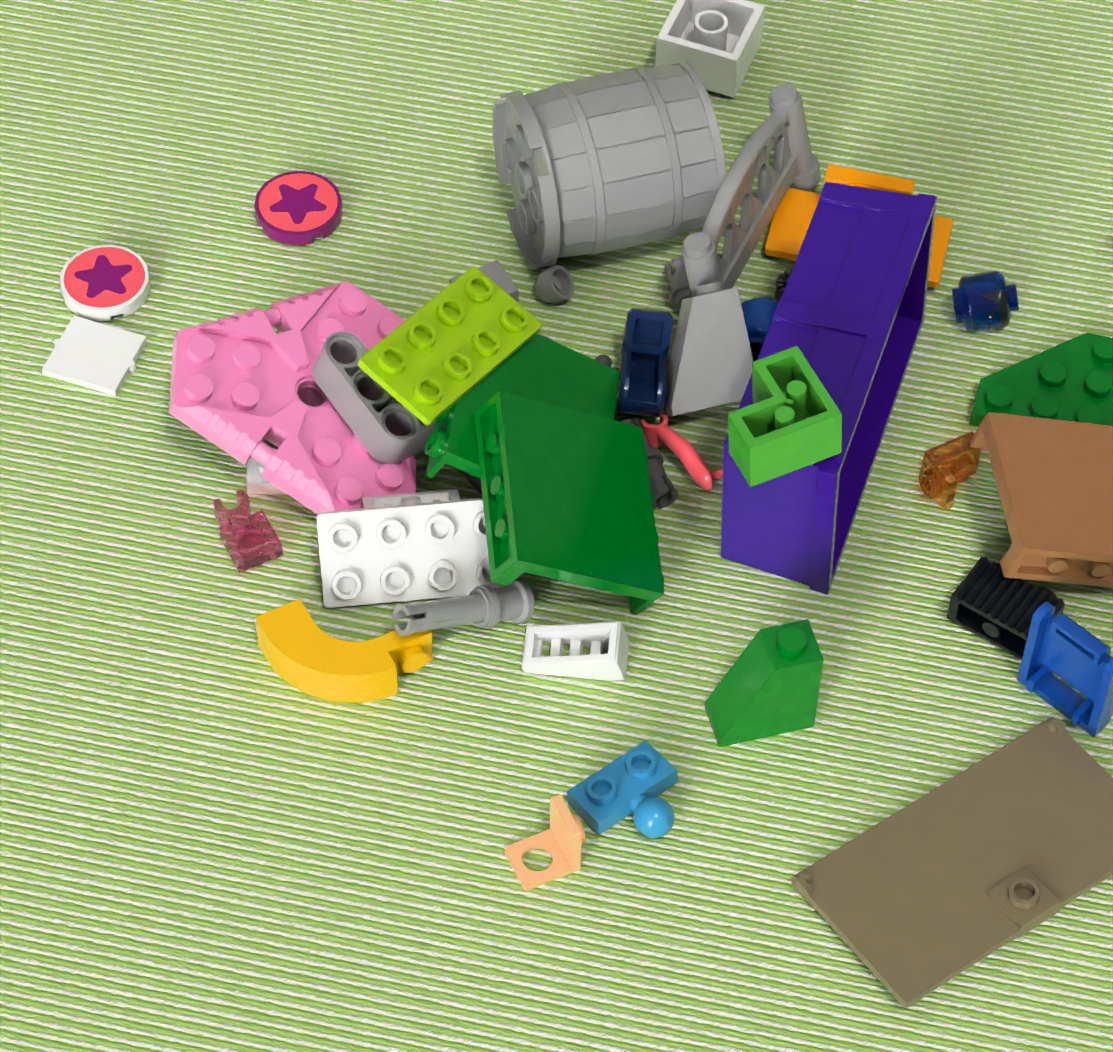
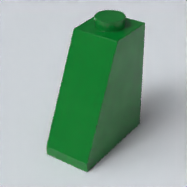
M808 619L760 629L706 700L705 709L719 747L814 727L824 659Z

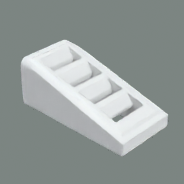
M621 621L527 626L522 669L524 673L605 681L625 680L629 639ZM543 642L551 643L550 656L542 657ZM563 644L570 645L569 655L562 656ZM584 646L590 647V654L583 655ZM604 648H608V654H603Z

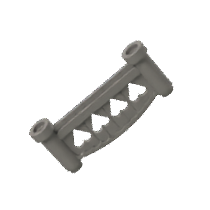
M791 84L778 85L771 91L769 98L771 114L751 135L731 165L714 199L702 232L692 233L684 239L681 252L692 297L696 296L694 287L719 281L722 283L723 290L733 288L788 189L794 188L809 191L816 187L821 180L819 161L811 153L802 96L796 87ZM775 147L774 165L771 167L769 155L771 149ZM758 176L757 194L753 196L752 185L755 177ZM741 206L740 224L736 226L735 213L737 208ZM724 236L723 254L720 257L717 253L719 239Z

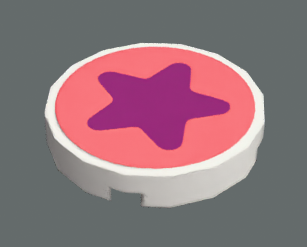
M112 244L92 246L77 252L65 263L60 274L61 294L69 310L82 318L102 322L112 321L111 316L119 314L126 317L140 308L150 292L148 266L139 254L127 247Z

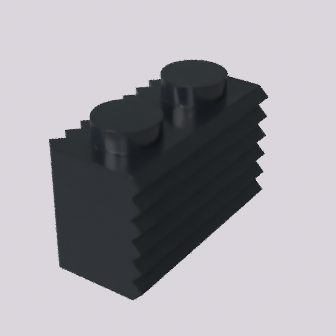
M981 557L951 595L947 619L1022 660L1031 619L1038 607L1047 601L1055 607L1054 615L1058 616L1060 613H1063L1065 603L1062 598L1058 599L1054 592L1046 587L1031 585L1028 580L1004 578L1000 563L989 562L986 557Z

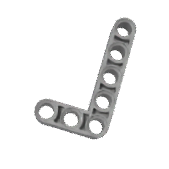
M347 332L331 334L327 337L313 366L312 375L316 384L370 455L381 463L395 464L425 450L427 440L435 429L436 420L431 425L422 423L359 368L358 362L361 356L368 352V350L356 336ZM539 334V335H541V336H543V337H546V338L552 340L551 338H549V337H547V336H545V335Z

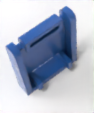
M1046 601L1038 607L1032 616L1017 680L1026 686V690L1031 693L1034 692L1070 719L1073 725L1079 726L1092 737H1095L1110 723L1113 712V657L1110 656L1111 648L1064 613L1055 616V607ZM1053 672L1057 674L1059 677H1061L1063 680H1065L1067 683L1072 685L1074 688H1076L1078 691H1080L1082 694H1084L1086 697H1088V699H1085L1083 696L1078 694L1076 691H1074L1072 688H1070L1068 685H1066L1064 682H1062L1060 679L1054 676Z

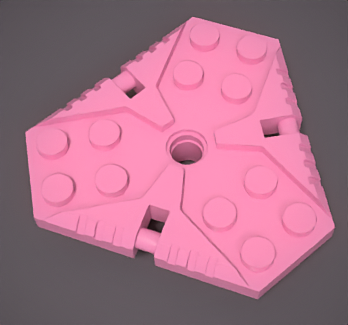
M349 281L317 289L313 293L307 292L299 297H290L286 301L273 302L270 308L265 311L253 308L246 310L245 313L239 312L232 314L231 317H222L217 319V321H209L177 331L173 340L169 414L244 465H246L251 457L263 464L265 468L261 476L316 514L327 511L363 508L362 497L416 493L415 455L395 464H384L377 461L370 455L319 388L312 375L313 366L327 337L336 332L350 333L356 336L369 351L406 321ZM273 327H275V328L277 329L278 334H276V332L274 331ZM268 440L269 442L277 446L278 449L275 451L273 448L265 444L264 441Z

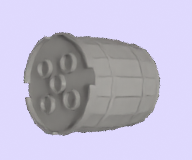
M688 62L650 68H631L624 71L591 76L566 83H558L523 95L520 90L500 94L502 100L495 101L493 106L492 135L500 186L511 184L517 209L507 210V215L521 253L532 268L555 265L557 258L595 255L669 239L678 234L704 226L714 199L726 176L725 156L719 125L710 96L698 72Z

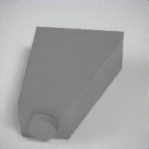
M719 281L694 287L696 296L682 299L667 372L666 399L662 415L676 416L742 400L752 374V362L754 361L737 287L723 290L722 283Z

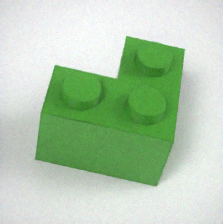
M794 346L752 362L754 404L728 413L729 454L749 486H756L842 453V413L799 347Z

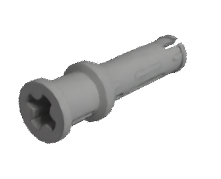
M514 580L510 585L500 588L480 585L475 587L469 595L411 604H398L393 610V620L411 618V620L407 621V623L396 624L394 627L401 636H408L412 633L472 623L482 629L493 628L499 621L511 620L514 623H525L533 615L535 606L534 596L531 588L523 580Z

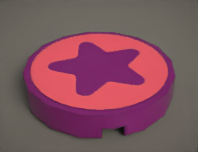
M306 171L287 172L268 180L257 192L254 205L257 223L259 222L263 227V232L270 239L288 245L313 243V238L323 235L324 239L331 235L340 224L343 211L342 198L338 187L328 178Z

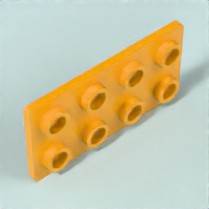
M828 164L824 184L825 182L910 195H913L915 180ZM794 188L788 189L773 216L765 244V255L796 261L819 202L820 193ZM935 215L928 287L937 288L939 286L953 226L951 218Z

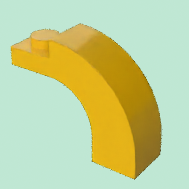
M301 599L255 617L258 645L272 668L293 687L323 700L362 703L398 694V675L415 672L426 663L433 661L431 630L412 633L408 636H401L394 630L367 641L340 640L328 635L315 624Z

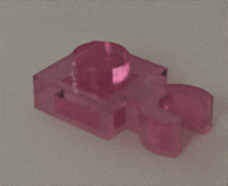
M243 490L236 491L237 508L227 509L222 505L219 498L213 500L215 518L222 525L219 527L220 539L239 573L283 556L282 543L262 510L251 514L250 500L247 493Z

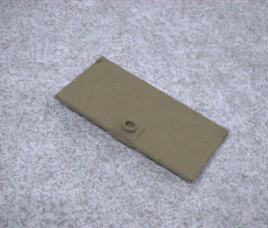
M1050 717L792 876L791 883L803 899L819 912L906 1009L1017 936L1021 937L1059 912L1060 908L1113 875V777L1069 735V731L1056 718Z

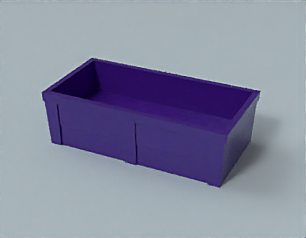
M825 182L816 210L782 297L775 310L772 323L757 360L794 346L799 347L842 413V453L750 487L729 454L727 434L724 441L721 558L808 585L811 590L826 595L829 594L924 322L937 196L918 193V196ZM752 374L738 409L754 404Z

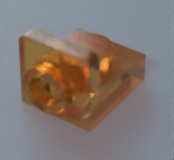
M973 431L924 452L921 472L919 474V484L923 493L929 499H934L942 511L952 508L957 484L966 481L976 473L981 448L970 447L969 441L974 435Z

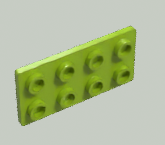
M472 266L361 356L358 366L422 423L431 425L540 331L542 323L479 268Z

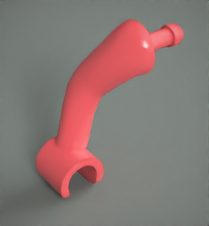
M660 415L659 425H650L646 423L645 419L641 420V427L652 447L659 448L666 445L679 458L695 483L702 489L712 490V480L723 478V468L710 471L692 444L669 427L668 416Z

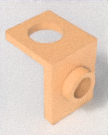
M561 794L550 798V829L505 846L504 853L523 889L527 891L580 870L581 845L586 842V835L578 816L571 814ZM532 849H542L551 855L552 863L543 871H532L523 864L522 858L525 853Z

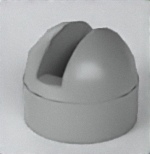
M552 266L538 275L535 282V292L539 299L546 303L562 302L573 295V279L563 266Z

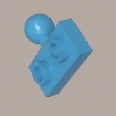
M645 740L568 790V805L598 834H601L634 812V823L638 831L646 837L659 838L671 830L674 824V811L668 802L657 798V796L678 783L677 769Z

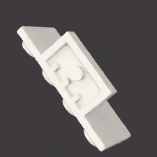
M457 489L362 497L363 508L319 512L316 515L323 601L326 608L469 595L475 587L480 585H489L492 588L505 587V585L491 582L482 498L461 500Z

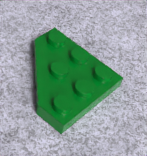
M1084 333L980 379L969 425L979 427L986 414L994 412L1113 426V338Z

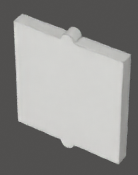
M73 316L61 338L53 341L54 349L42 368L43 375L116 396L128 374L136 371L135 362L146 345L147 338L141 334Z

